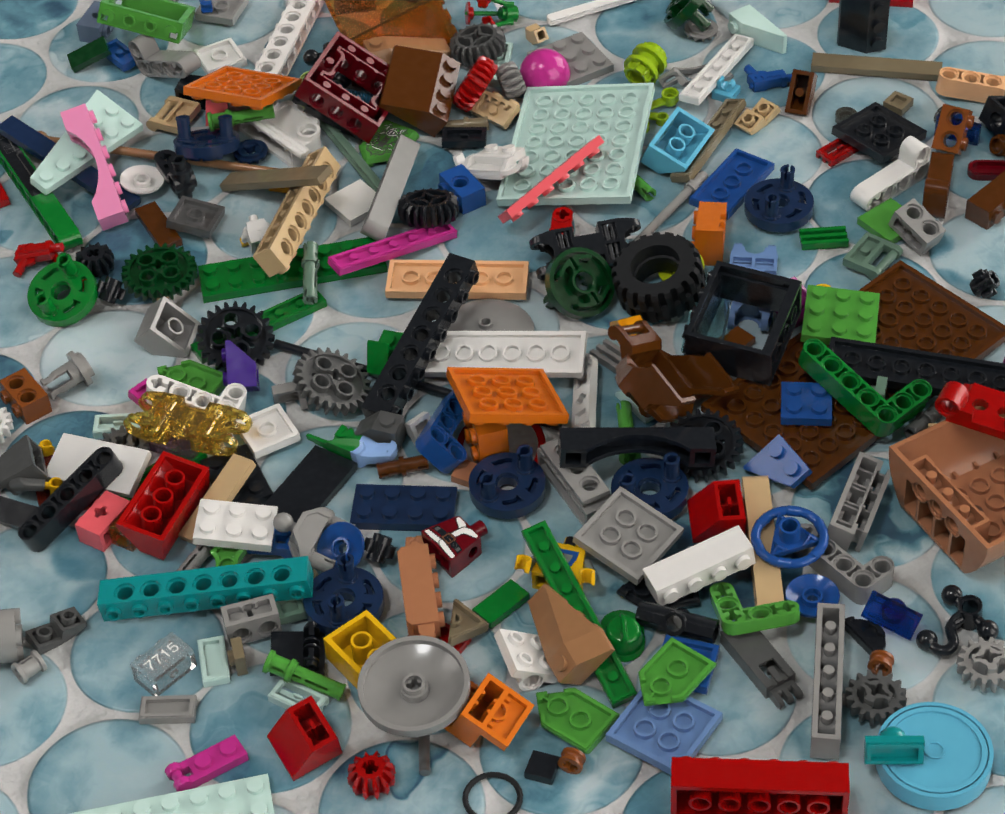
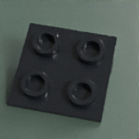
M307 622L303 631H271V650H275L277 655L289 660L294 658L299 662L300 666L325 676V647L323 641L325 634L320 632L316 622Z

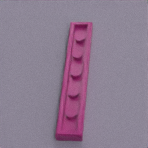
M450 224L443 225V227H434V229L416 228L329 256L328 265L339 276L455 239L457 238L458 231Z

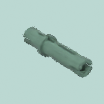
M307 241V244L304 243L303 245L304 257L301 261V267L303 268L302 300L307 305H313L314 302L317 303L318 301L317 271L320 267V260L318 259V244L314 241Z

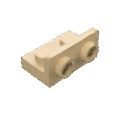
M485 90L470 111L477 117L488 116L490 123L507 130L515 116L519 117L521 109L520 104L515 100L509 99L508 101L496 91L491 93Z

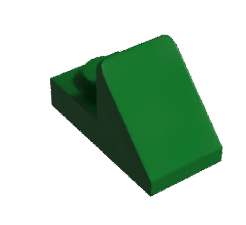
M383 330L379 341L368 340V375L375 377L380 375L403 333Z

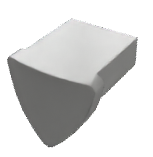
M287 382L271 386L274 404L299 400L301 410L308 409L306 398H300L302 391L295 390L296 383Z

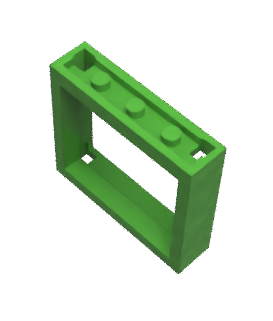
M102 0L100 2L97 22L179 44L192 27L196 7L171 0H122L121 5L116 4L117 0ZM171 33H178L177 38H171Z

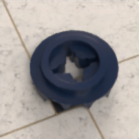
M248 139L240 142V148L233 152L235 161L258 164L259 160H265L266 155H268V147L261 140Z

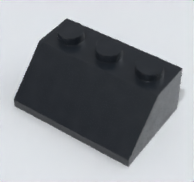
M840 0L837 45L865 54L885 50L890 0Z

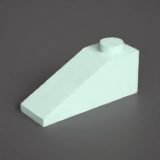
M750 4L729 13L728 30L732 34L754 38V45L781 54L786 53L787 35Z

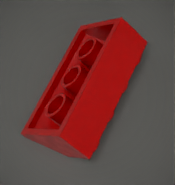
M163 451L116 523L117 529L140 552L164 560L179 537V532L210 487L209 467Z

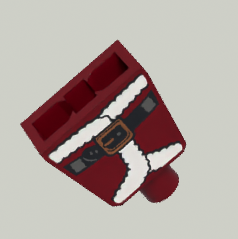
M460 516L453 517L421 531L424 544L428 543L429 554L435 553L436 562L451 578L481 555V537L488 533L486 525L481 520L469 526Z

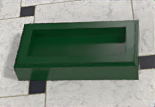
M102 36L67 54L71 69L76 73L111 55V51L106 38Z

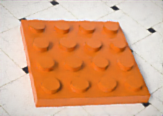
M224 66L183 86V95L192 96V99L195 100L210 99L212 103L227 102L234 107L244 105L250 106L252 110H262L263 107L273 104L276 100L283 99L284 96L294 93L301 85L302 79Z
M447 367L446 377L469 423L475 425H484L485 423L509 425L510 423H517L526 426L534 424H547L550 426L568 424L569 414L543 369Z

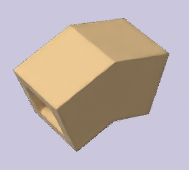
M535 23L525 28L526 39L533 45L549 39L545 26L540 27Z

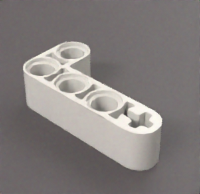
M908 136L900 146L899 159L855 186L850 194V200L868 212L886 200L893 199L926 176L929 169L930 147L915 137Z
M152 375L146 381V402L149 405L220 432L232 431L235 428L234 421L241 418L246 408L247 390L239 383L229 384L221 396H217L163 375Z

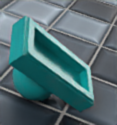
M894 726L885 728L879 736H865L864 764H923L924 736H906L904 731Z

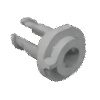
M70 351L66 354L69 360L67 363L51 372L47 378L40 379L42 386H46L65 373L70 377L69 381L48 393L52 400L56 399L55 396L67 392L82 381L86 386L93 383L91 377L95 373L81 353Z

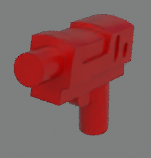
M47 240L43 243L18 245L13 259L17 264L13 275L20 278L26 267L33 266L36 262L53 260L55 253L64 251V244L62 242L54 244L53 241Z

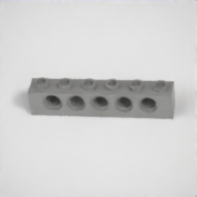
M817 604L810 758L839 760L845 604Z

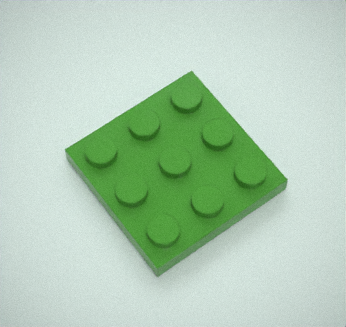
M808 285L800 342H805L808 339H818L825 345H829L831 337L875 343L880 293Z

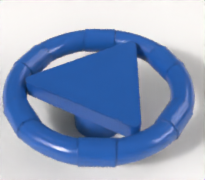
M781 506L763 513L755 521L751 531V544L756 554L766 563L785 569L801 568L816 562L825 553L829 542V533L824 521L814 512L799 506ZM784 516L802 517L809 520L818 532L819 538L800 527V522L796 518H785ZM777 518L771 552L769 553L761 541V531L772 519ZM816 546L808 555L801 558L781 557Z

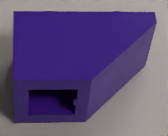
M225 340V348L221 349L222 362H226L227 372H223V385L228 386L231 383H239L246 388L247 392L260 391L259 369L256 362L233 342Z

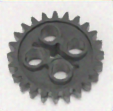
M318 347L316 352L310 349L308 354L303 353L292 373L294 375L292 382L297 384L295 390L302 391L300 398H308L307 405L316 404V411L324 408L326 415L331 410L335 416L338 415L339 411L344 416H347L349 411L355 414L357 409L361 410V406L371 390L369 387L371 381L366 379L368 376L367 372H361L364 366L355 365L356 358L349 360L348 353L341 356L338 349L335 353H332L329 347H327L325 352Z

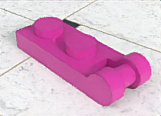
M234 734L180 763L173 762L169 764L165 769V773L169 780L174 781L173 786L177 792L193 789L248 761V753Z

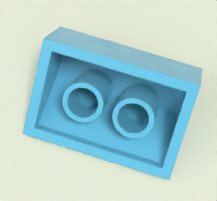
M677 106L648 145L640 162L658 174L685 172L715 129Z

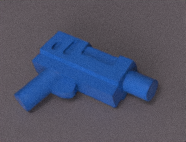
M746 65L744 71L748 74L747 83L753 92L766 91L776 87L784 88L787 87V83L791 82L792 73L786 74L783 69L766 72L756 71L751 65Z

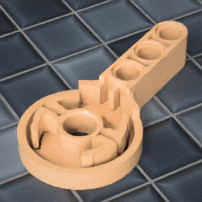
M943 67L940 69L935 90L942 96L986 103L988 96H1005V76Z

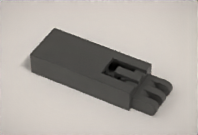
M720 631V643L761 694L766 699L770 698L778 709L785 706L784 701L787 704L794 702L793 696L796 699L803 697L802 690L795 683L796 673L761 631L733 636ZM759 666H767V675H771L773 678L769 679Z

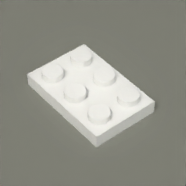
M200 499L193 533V544L271 552L275 532L273 520L278 514V507Z

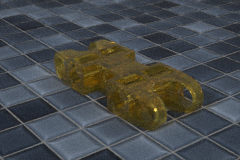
M156 391L144 392L139 398L138 404L145 412L128 414L123 423L125 429L131 435L140 439L164 445L168 443L171 437L190 441L192 451L217 456L233 455L237 451L239 443L232 435L247 433L253 424L250 416L237 408L209 402L205 410L186 406L184 396ZM145 399L152 401V405L148 404ZM236 419H241L246 425L236 422ZM130 422L140 425V428L134 427ZM224 442L229 443L232 448L226 447Z

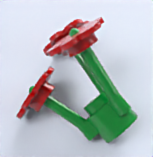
M477 0L479 8H487L490 2L503 5L499 7L498 11H474V8L470 7V2H467L465 5V23L467 25H470V20H473L474 16H484L482 17L483 24H496L497 27L514 25V22L519 17V10L514 5V2ZM491 16H498L502 21L495 23Z

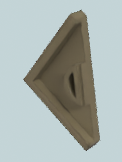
M458 599L453 601L448 644L451 646L483 634L489 628L488 622Z

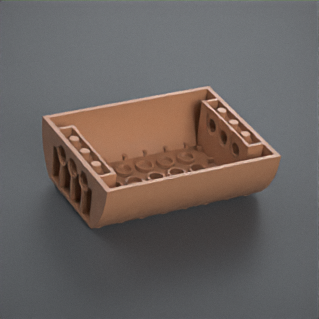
M982 406L974 407L978 410H985V408ZM1005 414L999 415L1000 417L1005 418ZM944 420L889 446L890 472L901 507L963 573L976 571L1005 556V440Z

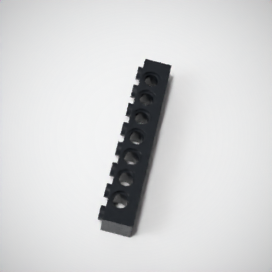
M452 253L448 254L362 404L361 409L365 418L380 410L402 415L407 401H410L413 397L417 383L423 379L426 367L429 362L434 360L439 344L445 340L448 328L451 323L456 321L461 305L466 303L470 289L478 282L479 272L474 260Z

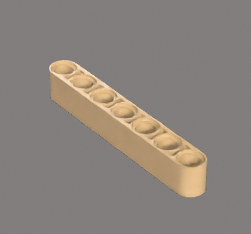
M768 475L742 477L746 532L750 543L751 531L755 521L763 513L773 509ZM774 519L762 529L760 536L765 549L769 553L771 552L775 531ZM754 550L756 563L750 567L755 606L784 601L780 568L763 561Z

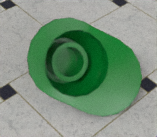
M627 610L612 611L601 620V626L621 662L634 661L641 656L645 648L644 626L636 621L635 613Z

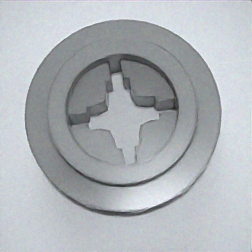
M708 19L711 21V24L708 28L705 27L706 30L702 32L691 21H688L685 24L684 32L687 34L688 39H694L695 42L698 40L704 42L706 39L712 40L713 37L717 36L718 25L713 20Z

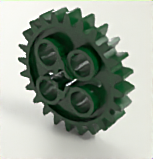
M155 243L154 248L146 245L145 251L137 249V255L130 254V260H125V266L121 267L122 282L124 288L128 289V293H134L135 298L142 296L143 301L151 298L152 302L163 296L169 297L172 300L174 299V294L182 296V290L189 291V285L195 284L194 279L197 278L198 272L195 257L191 256L190 251H184L183 246L176 249V244L167 247V243H164L162 247Z

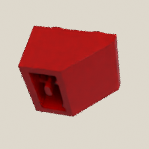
M739 479L713 481L687 500L693 543L705 541L737 525L740 526L745 534L746 516Z
M312 696L286 709L267 735L268 740L293 781L343 753L336 734Z

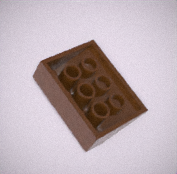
M395 45L378 107L435 137L448 123L461 63L444 53Z

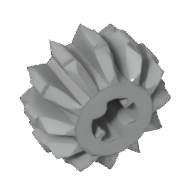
M513 61L501 64L495 74L504 95L508 99L520 97L526 92V85L520 70Z

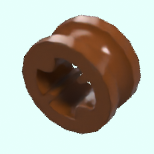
M874 650L870 653L867 668L875 675H877L879 670H882V676H887L892 673L894 657L885 650Z
M566 747L561 752L558 766L567 773L579 774L583 769L586 756L576 748Z

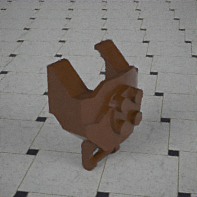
M645 320L636 321L634 324L626 326L613 325L608 329L609 338L617 340L620 344L621 361L615 367L617 385L627 397L632 399L639 407L638 410L641 415L646 418L652 416L660 423L674 422L678 420L677 416L686 418L687 411L692 414L694 402L704 394L725 396L737 393L740 390L710 352L706 353L705 356L671 355L661 350V338Z

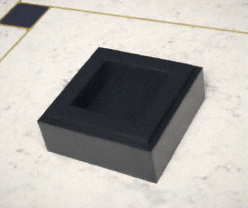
M533 750L525 769L524 777L552 785L559 768L558 760L560 757Z

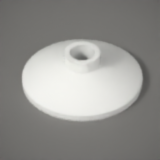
M149 165L129 167L120 175L121 186L126 191L135 194L155 192L163 186L165 181L158 169Z

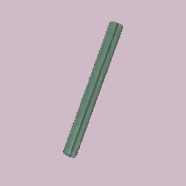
M320 120L321 129L366 184L376 192L381 181L340 130Z

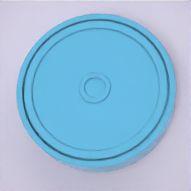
M938 702L915 703L894 712L881 726L878 736L881 731L891 726L900 728L906 736H924L923 764H875L882 783L894 796L903 802L926 810H951L972 802L986 788L990 779L994 758L992 741L983 725L966 711Z

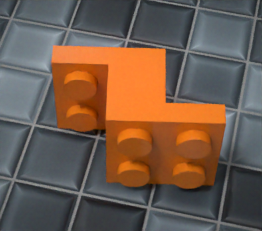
M488 673L479 686L470 680V696L465 708L444 729L469 747L482 735L505 751L533 709L534 704Z

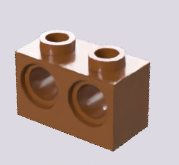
M943 104L931 148L961 155L962 151H966L969 141L966 135L968 129H972L975 116H972L973 112L968 109ZM957 113H961L963 117L962 122L959 125H954L952 117ZM955 135L957 139L956 144L953 147H948L946 145L947 138Z
M25 368L0 380L2 390L0 391V397L5 405L9 403L15 417H21L26 425L52 412L48 394Z

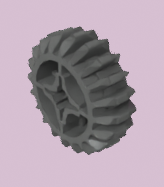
M481 22L477 25L466 26L465 29H459V33L453 34V37L450 39L449 45L452 58L460 62L461 65H465V67L473 66L482 55L496 61L497 57L502 56L506 46V38L501 27H497L496 24H483Z

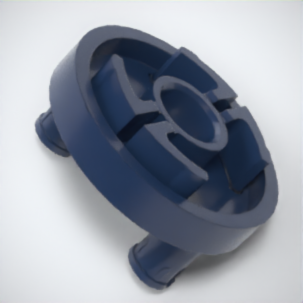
M180 115L175 118L178 136L173 140L174 151L176 155H183L186 160L200 161L202 159V161L223 159V155L230 154L241 146L239 133L233 130L232 115L218 116L220 129H215L213 132H210V128L191 131L189 115Z
M789 164L783 165L780 168V178L758 182L745 195V215L753 225L770 232H789L803 227L812 218L814 208L813 195L807 187L794 181L795 167L791 165L789 172Z
M520 445L516 450L517 453L504 452L493 454L476 464L469 476V495L472 503L479 511L498 519H515L528 515L539 507L545 497L546 479L541 466L533 460V448H529L530 445ZM506 484L515 486L511 490L500 489L502 485Z
M670 452L665 454L663 459L640 458L626 463L617 470L612 478L611 495L621 486L669 519L676 517L685 508L689 491L687 477L679 468L680 456L677 457V453ZM645 490H655L658 493L647 495L642 492Z
M342 553L337 557V568L329 569L313 579V597L303 598L308 622H316L320 632L329 635L365 610H368L377 620H379L384 610V594L381 583L370 572L354 567V557L350 553L347 555L348 561L346 560V554ZM345 600L352 601L350 605L345 606Z

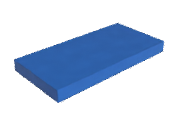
M736 148L689 197V204L698 208L699 201L727 203L728 220L745 202L747 191L756 183L764 181L771 174L775 163Z

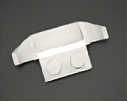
M488 144L482 151L473 153L466 158L463 153L453 156L455 165L463 164L476 179L502 180L511 174L523 172L529 164V156H526L525 147H515L514 144L505 146Z

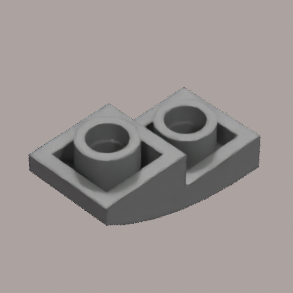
M73 606L51 614L50 623L25 631V639L32 649H35L41 655L73 638L87 626V623Z

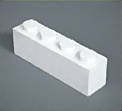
M737 525L642 570L645 584L657 604L664 606L674 603L679 598L692 592H697L709 584L721 581L733 573L745 570L756 562L752 544L740 526Z

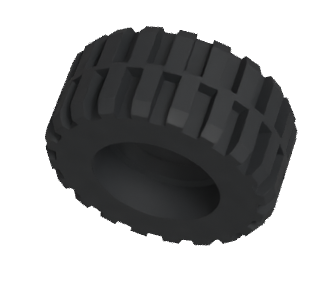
M655 232L650 236H640V239L637 241L632 240L628 243L627 248H623L619 252V257L615 258L611 270L613 285L623 310H626L630 316L641 315L643 320H650L652 323H659V320H664L665 322L672 321L671 318L677 316L679 318L683 316L685 311L692 310L695 302H699V292L702 287H706V276L698 249L695 248L691 241L686 240L685 237L678 234L674 236L673 233L665 232V234ZM658 272H675L670 278L662 282H643L647 277Z

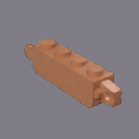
M421 535L406 537L405 546L397 551L408 636L423 635L439 639L441 637L440 628L445 627L444 612H438V608L442 607L441 592H435V588H440L438 573H432V569H437L435 553L429 554L428 543L424 544Z

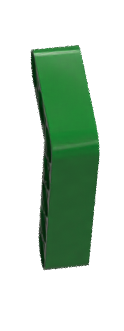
M818 339L806 340L798 359V363L804 371L878 437L891 435L926 407L932 393V387L929 382L916 379L888 400H885Z

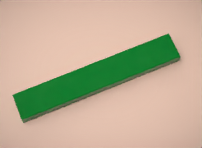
M317 290V303L314 302L313 305H307L303 302V293L264 310L262 319L269 318L268 326H273V331L327 307V302ZM249 332V333H247V335H249V336H256V335H257V334L254 333V332ZM223 340L214 341L216 344L224 343ZM199 342L190 344L192 352L202 364L206 363L208 357L202 359L201 352L203 350L197 349V343Z

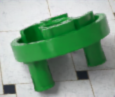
M61 253L58 255L56 262L40 270L31 281L27 293L28 304L35 316L44 324L54 327L68 326L80 321L92 310L98 297V284L91 271L84 264L72 260L69 254ZM71 290L64 299H57L62 291Z

